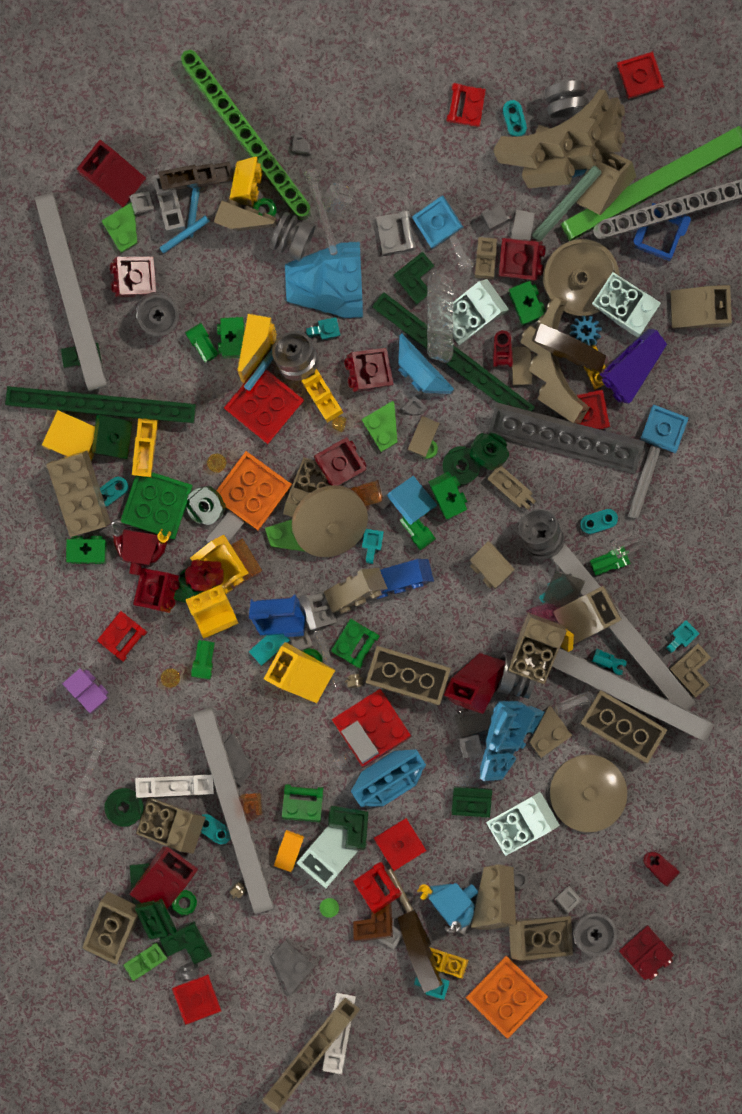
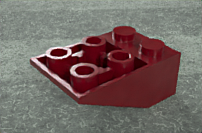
M101 140L96 143L77 167L79 175L121 207H125L130 200V196L135 194L147 179Z
M479 653L451 678L443 696L455 705L484 714L504 674L506 661Z
M163 846L129 895L140 903L157 902L159 899H162L166 909H168L189 884L198 869L169 847Z

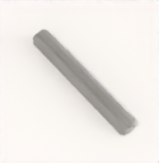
M657 446L650 447L628 514L631 518H639L661 450Z

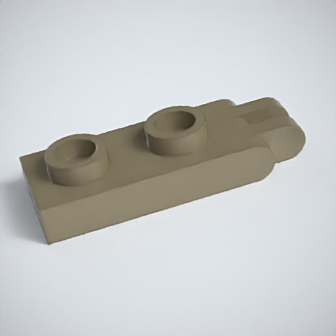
M502 466L496 468L487 478L491 484L519 508L523 505L529 510L531 506L526 501L528 500L532 504L536 502L531 497L533 493Z

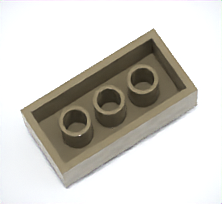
M87 450L53 460L46 464L70 537L106 527L111 523Z
M377 646L366 684L440 706L451 668Z
M601 690L598 691L580 722V725L645 764L650 761L667 732V729Z

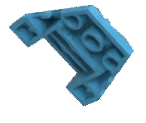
M360 242L339 243L304 256L301 261L294 260L285 264L286 302L320 310L324 313H331L342 318L363 317Z
M501 701L496 704L493 709L491 725L486 739L487 748L485 749L480 766V779L483 781L503 780L516 761V757L513 755L514 752H517L519 748L524 749L526 743L523 742L528 732L534 734L545 713L544 711L532 706H526L519 701Z

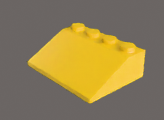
M252 314L247 316L238 366V373L242 383H245L271 350V345H274L276 341L275 324L272 323L270 317Z

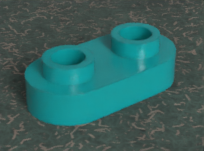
M509 100L503 106V115L508 133L512 137L524 136L527 124L522 106L516 100ZM514 108L516 112L514 114L509 113V109ZM519 126L521 130L519 132L514 131V127Z
M114 477L100 487L101 494L107 496V500L104 501L105 507L110 506L127 493L129 486L124 478ZM122 484V489L116 490V485Z
M605 509L586 515L580 522L581 530L586 534H594L610 529L617 524L618 515L612 509ZM610 515L612 521L607 522L605 516ZM592 521L594 526L588 527L587 522Z
M209 814L202 815L206 817L205 820L209 822V826L207 828L202 827L201 833L217 844L228 843L231 839L228 827ZM220 831L225 833V837L222 839L218 837Z

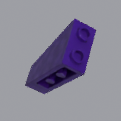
M647 329L599 373L603 378L602 382L606 387L611 388L614 392L613 396L618 402L627 404L632 402L667 346V343L657 330Z

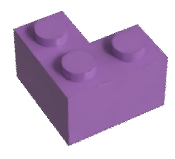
M79 668L62 684L92 714L109 699L106 696L109 692L102 685L98 686L94 682L96 678L89 670Z

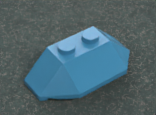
M401 334L399 336V372L405 378L409 376L413 380L411 384L417 391L452 394L454 388L414 345Z
M416 749L393 751L363 770L351 792L360 807L385 806L416 786L426 764Z

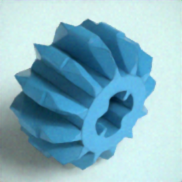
M582 316L581 321L576 318L574 320L576 325L570 326V329L574 331L570 332L569 336H576L575 339L589 346L590 342L596 345L595 339L601 338V335L598 333L602 331V328H595L599 322L595 321L592 323L593 317L590 316L588 321H586V317ZM583 328L590 331L588 336H585V333H581Z

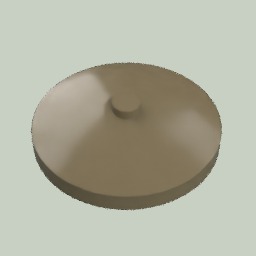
M578 239L566 242L553 251L544 268L543 282L550 300L560 297L568 301L563 312L575 316H587L600 311L592 303L612 272L618 276L620 275L617 262L607 248L592 240Z
M336 485L321 487L309 493L296 507L292 518V532L299 546L307 553L318 557L337 556L355 546L363 536L368 522L367 509L359 495L349 488Z
M581 755L566 761L556 771L550 785V801L555 814L565 825L582 832H596L611 826L621 816L627 802V786L622 773L612 762L596 755Z

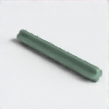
M593 166L533 232L532 236L535 240L541 241L601 175L602 172L598 167Z

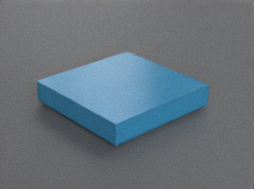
M443 195L412 216V219L432 249L464 228Z
M653 405L640 440L676 453L689 418Z
M414 476L386 495L410 525L437 506Z

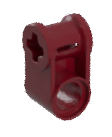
M505 330L498 331L493 341V367L500 365L512 367L511 335ZM504 335L507 337L508 342L504 345L499 344L497 337Z
M657 852L645 854L643 858L644 865L664 886L667 887L680 874L661 854ZM650 857H657L655 860L657 862L656 865L650 864Z

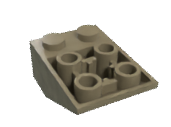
M613 152L600 154L596 167L601 170V175L575 202L599 215L637 177L632 161Z
M230 199L227 202L221 201L214 219L215 223L235 231L275 227L277 224L276 217L263 213L262 216L258 215V210L245 206V209L241 208L242 204Z
M730 285L670 291L672 329L729 327L731 325Z
M303 457L286 500L283 514L293 517L296 507L304 497L316 489L331 486L316 461Z
M605 585L553 611L559 624L574 634L573 645L622 620Z
M528 612L508 671L545 684L567 632L565 627Z
M148 797L136 834L180 852L194 854L206 817Z

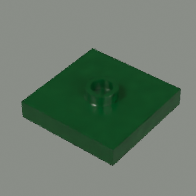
M96 415L92 453L128 459L132 421Z

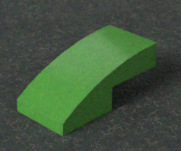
M155 943L125 963L123 967L131 979L135 981L167 958L159 945Z

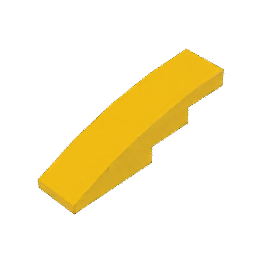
M317 368L312 375L301 380L327 423L343 414L341 407L322 379Z
M138 418L132 475L151 477L159 420Z

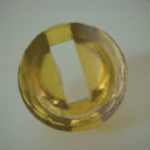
M343 416L336 417L332 421V427L337 431L343 432L347 418Z

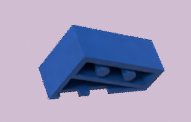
M415 559L380 569L388 589L382 591V595L377 597V599L388 597L390 592L398 594L405 592L406 588L412 587V589L423 587L425 583L433 582L429 559Z

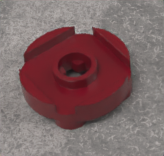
M193 560L185 571L186 583L191 584V588L198 591H207L212 589V586L221 585L224 581V570L219 561Z

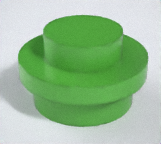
M332 898L324 899L320 904L321 914L327 918L337 915L339 911L338 902Z

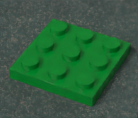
M152 472L151 477L135 476L121 522L154 534H158L163 529L162 534L164 536H167L170 531L171 536L169 538L175 540L193 485Z

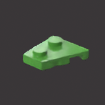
M132 203L102 220L103 225L121 254L138 244L135 213Z
M393 401L361 419L380 452L397 444L395 404Z
M292 520L265 528L271 547L304 551L293 535Z

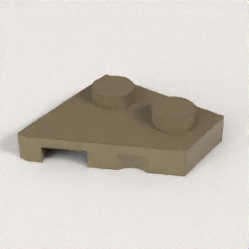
M551 705L547 708L529 742L540 758L572 736Z

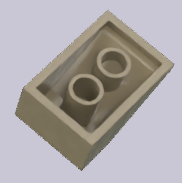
M490 541L470 559L472 563L470 565L471 569L476 574L480 572L483 575V582L489 588H498L515 570Z
M107 892L99 903L82 948L117 965L139 919L135 911L136 905Z
M571 916L516 919V925L509 926L511 959L524 961L573 955Z

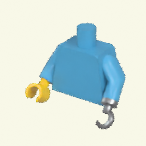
M457 883L430 887L425 884L420 885L417 892H424L420 898L425 900L428 895L431 896L429 899L432 905L451 927L449 929L445 926V930L448 933L454 934L470 924L475 909L470 899L478 894V891L472 884L464 890Z

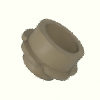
M359 674L349 675L345 683H347L348 688L363 686L362 681L364 678L360 677Z
M238 881L229 891L233 896L232 898L237 897L239 899L246 892L244 888L246 885Z

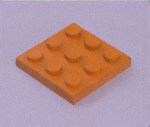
M245 451L217 491L221 495L227 509L259 531L292 484Z
M507 956L466 996V999L507 1039L548 998Z

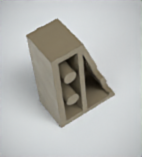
M499 864L484 867L471 928L491 930L516 925L514 867Z

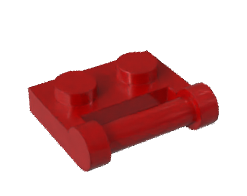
M453 83L450 112L447 115L446 121L480 127L486 89ZM462 92L466 93L463 115L458 117L457 110L460 93Z
M120 611L97 641L124 662L127 659V654L139 639L148 632ZM132 628L137 630L121 651L116 649Z
M382 862L375 864L372 869L353 881L374 914L402 895L400 889L395 887L384 870L385 866ZM376 875L380 876L390 893L385 896L374 879Z

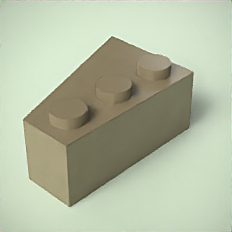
M361 569L357 571V576H349L346 578L347 581L340 582L324 591L332 613L340 612V614H345L351 611L350 607L354 605L358 607L367 603L366 599L370 597L371 599L380 597L382 595L381 592L388 589L380 569Z

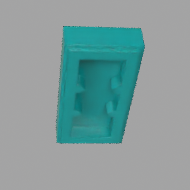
M284 634L267 635L249 653L262 666L279 651L284 642L288 643L290 640Z

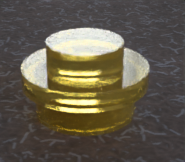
M218 453L212 454L207 461L208 468L215 473L223 471L226 467L225 457Z
M166 669L161 674V682L164 686L173 688L179 684L180 675L175 669Z

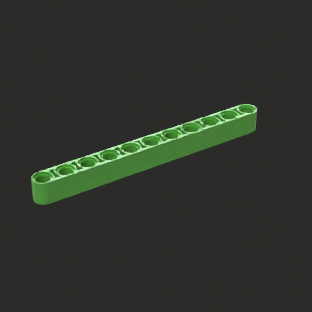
M193 50L184 51L181 56L184 69L251 158H258V163L261 164L262 168L261 172H263L291 212L299 220L307 219L311 213L307 200L197 53ZM189 57L195 59L192 64H187L185 61ZM200 72L206 73V77L203 79H198L196 76ZM210 87L217 88V92L214 94H210L207 91ZM221 102L229 104L225 109H221L218 106ZM238 117L240 120L238 123L232 124L230 119ZM243 132H250L251 136L244 139L241 137V134ZM259 146L262 148V151L259 154H255L252 152V149ZM267 161L273 163V167L270 169L264 168L263 165ZM278 176L285 179L281 184L275 183L274 180ZM293 191L296 193V196L293 199H288L285 196L286 193ZM300 206H304L307 208V211L304 214H299L297 209Z
M738 126L631 184L601 215L586 209L567 219L561 224L569 241L581 237L593 230L594 226L602 220L623 214L741 149L742 128Z

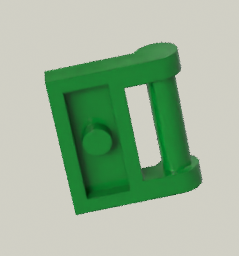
M350 619L331 652L361 669L363 660L375 640L378 641L380 636ZM366 634L369 636L356 659L352 658L353 651L362 636Z
M285 784L282 819L320 823L324 787L313 789L291 787V784ZM290 794L316 796L317 801L290 799Z

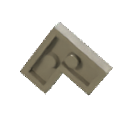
M699 644L695 645L669 669L694 698L710 685L697 671L711 658Z

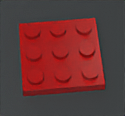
M266 369L250 391L244 387L250 379L249 377L226 404L224 409L266 444H269L302 405L304 399Z
M378 689L332 719L362 768L411 738L409 731L381 689ZM356 721L359 722L379 752L378 755L362 764L341 732Z

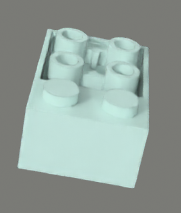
M612 272L592 305L616 324L639 338L661 302Z
M485 279L477 282L441 311L438 317L458 345H461L497 320L509 309L490 282Z
M541 792L486 822L505 856L559 826Z
M328 826L297 862L300 867L325 888L329 886L358 851V849L345 848L347 829Z

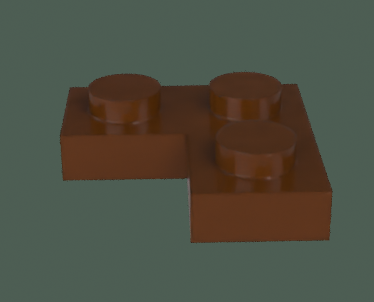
M391 903L375 914L371 911V919L353 921L354 941L359 942L393 937Z

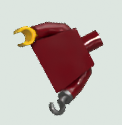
M120 520L112 521L114 546L118 556L123 558L124 562L131 563L129 574L140 576L142 565L151 566L152 563H156L165 554L167 541L171 536L170 531L167 536L162 534L163 529L160 530L158 535L124 529L122 531L119 526L114 525L115 523L121 524L122 522Z

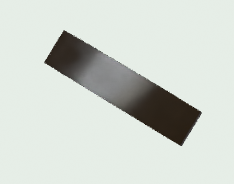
M230 161L214 165L213 163L199 166L194 164L158 172L163 191L233 182L234 178Z
M541 323L537 324L532 339L533 342L558 358L564 357L577 366L583 365L594 373H601L606 355L565 333Z
M414 909L397 918L411 963L424 993L440 987L443 985V982L435 968L437 962L429 947L432 944Z

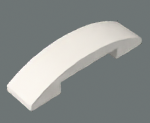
M212 775L135 778L136 798L214 794Z
M337 993L334 1009L344 997L354 1004L356 996ZM351 1022L326 1051L322 1071L342 1074Z

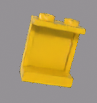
M57 410L42 446L64 456H70L87 450L90 460H92L94 456L92 447L95 426Z
M225 535L213 539L190 557L192 561L199 559L201 561H219L224 570V581L221 585L226 594L233 590V585L236 587L244 582L243 577L248 574V571Z
M222 585L186 599L189 610L199 627L203 639L239 624Z

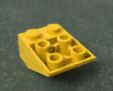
M257 157L248 158L236 163L230 200L252 207L253 203L257 202L259 195L257 183L261 184L263 174Z
M284 642L267 671L264 680L285 691L318 703L335 669Z

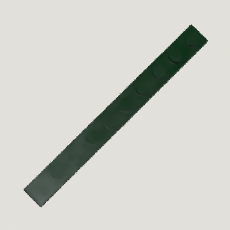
M385 292L381 294L372 306L375 311L495 402L531 412L535 408L531 403Z
M7 386L5 401L6 406L192 424H195L197 406L191 403Z

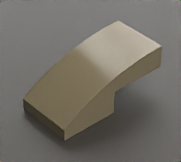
M478 237L475 278L494 280L497 239Z
M422 416L408 451L426 458L440 423Z

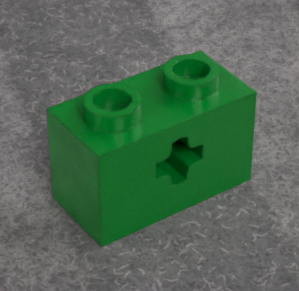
M528 281L508 290L522 327L538 321L546 313L543 302L539 303L537 295L539 293L535 284L532 285ZM526 299L529 302L532 301L531 307L524 305Z
M220 318L221 323L217 324V333L221 335V342H218V353L222 354L223 359L240 358L245 333L244 318ZM230 334L236 337L233 339V342H229V339H226L229 338Z
M446 472L428 481L446 519L467 510L465 503L468 501L464 493H460L457 488L460 484L456 476L452 477L449 472Z
M73 536L71 539H67L66 562L68 564H106L107 541L102 539V536H91V539H83V536ZM86 545L91 548V551H88L87 554L82 551Z

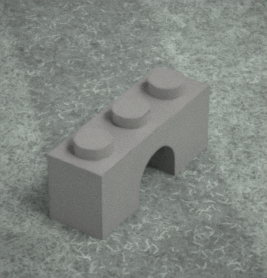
M159 175L152 176L167 235L184 231L186 228L176 190L163 191Z

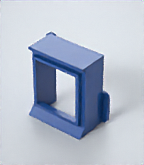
M655 209V210H654V215H655L656 217L660 218V217H661L660 211H658L657 209ZM684 215V217L667 220L679 226L668 253L642 243L648 226L638 229L633 241L636 245L635 248L671 261L679 238L686 234L691 218Z
M296 594L291 598L256 600L255 602L251 599L248 617L260 635L284 634L285 637L304 636L306 612Z

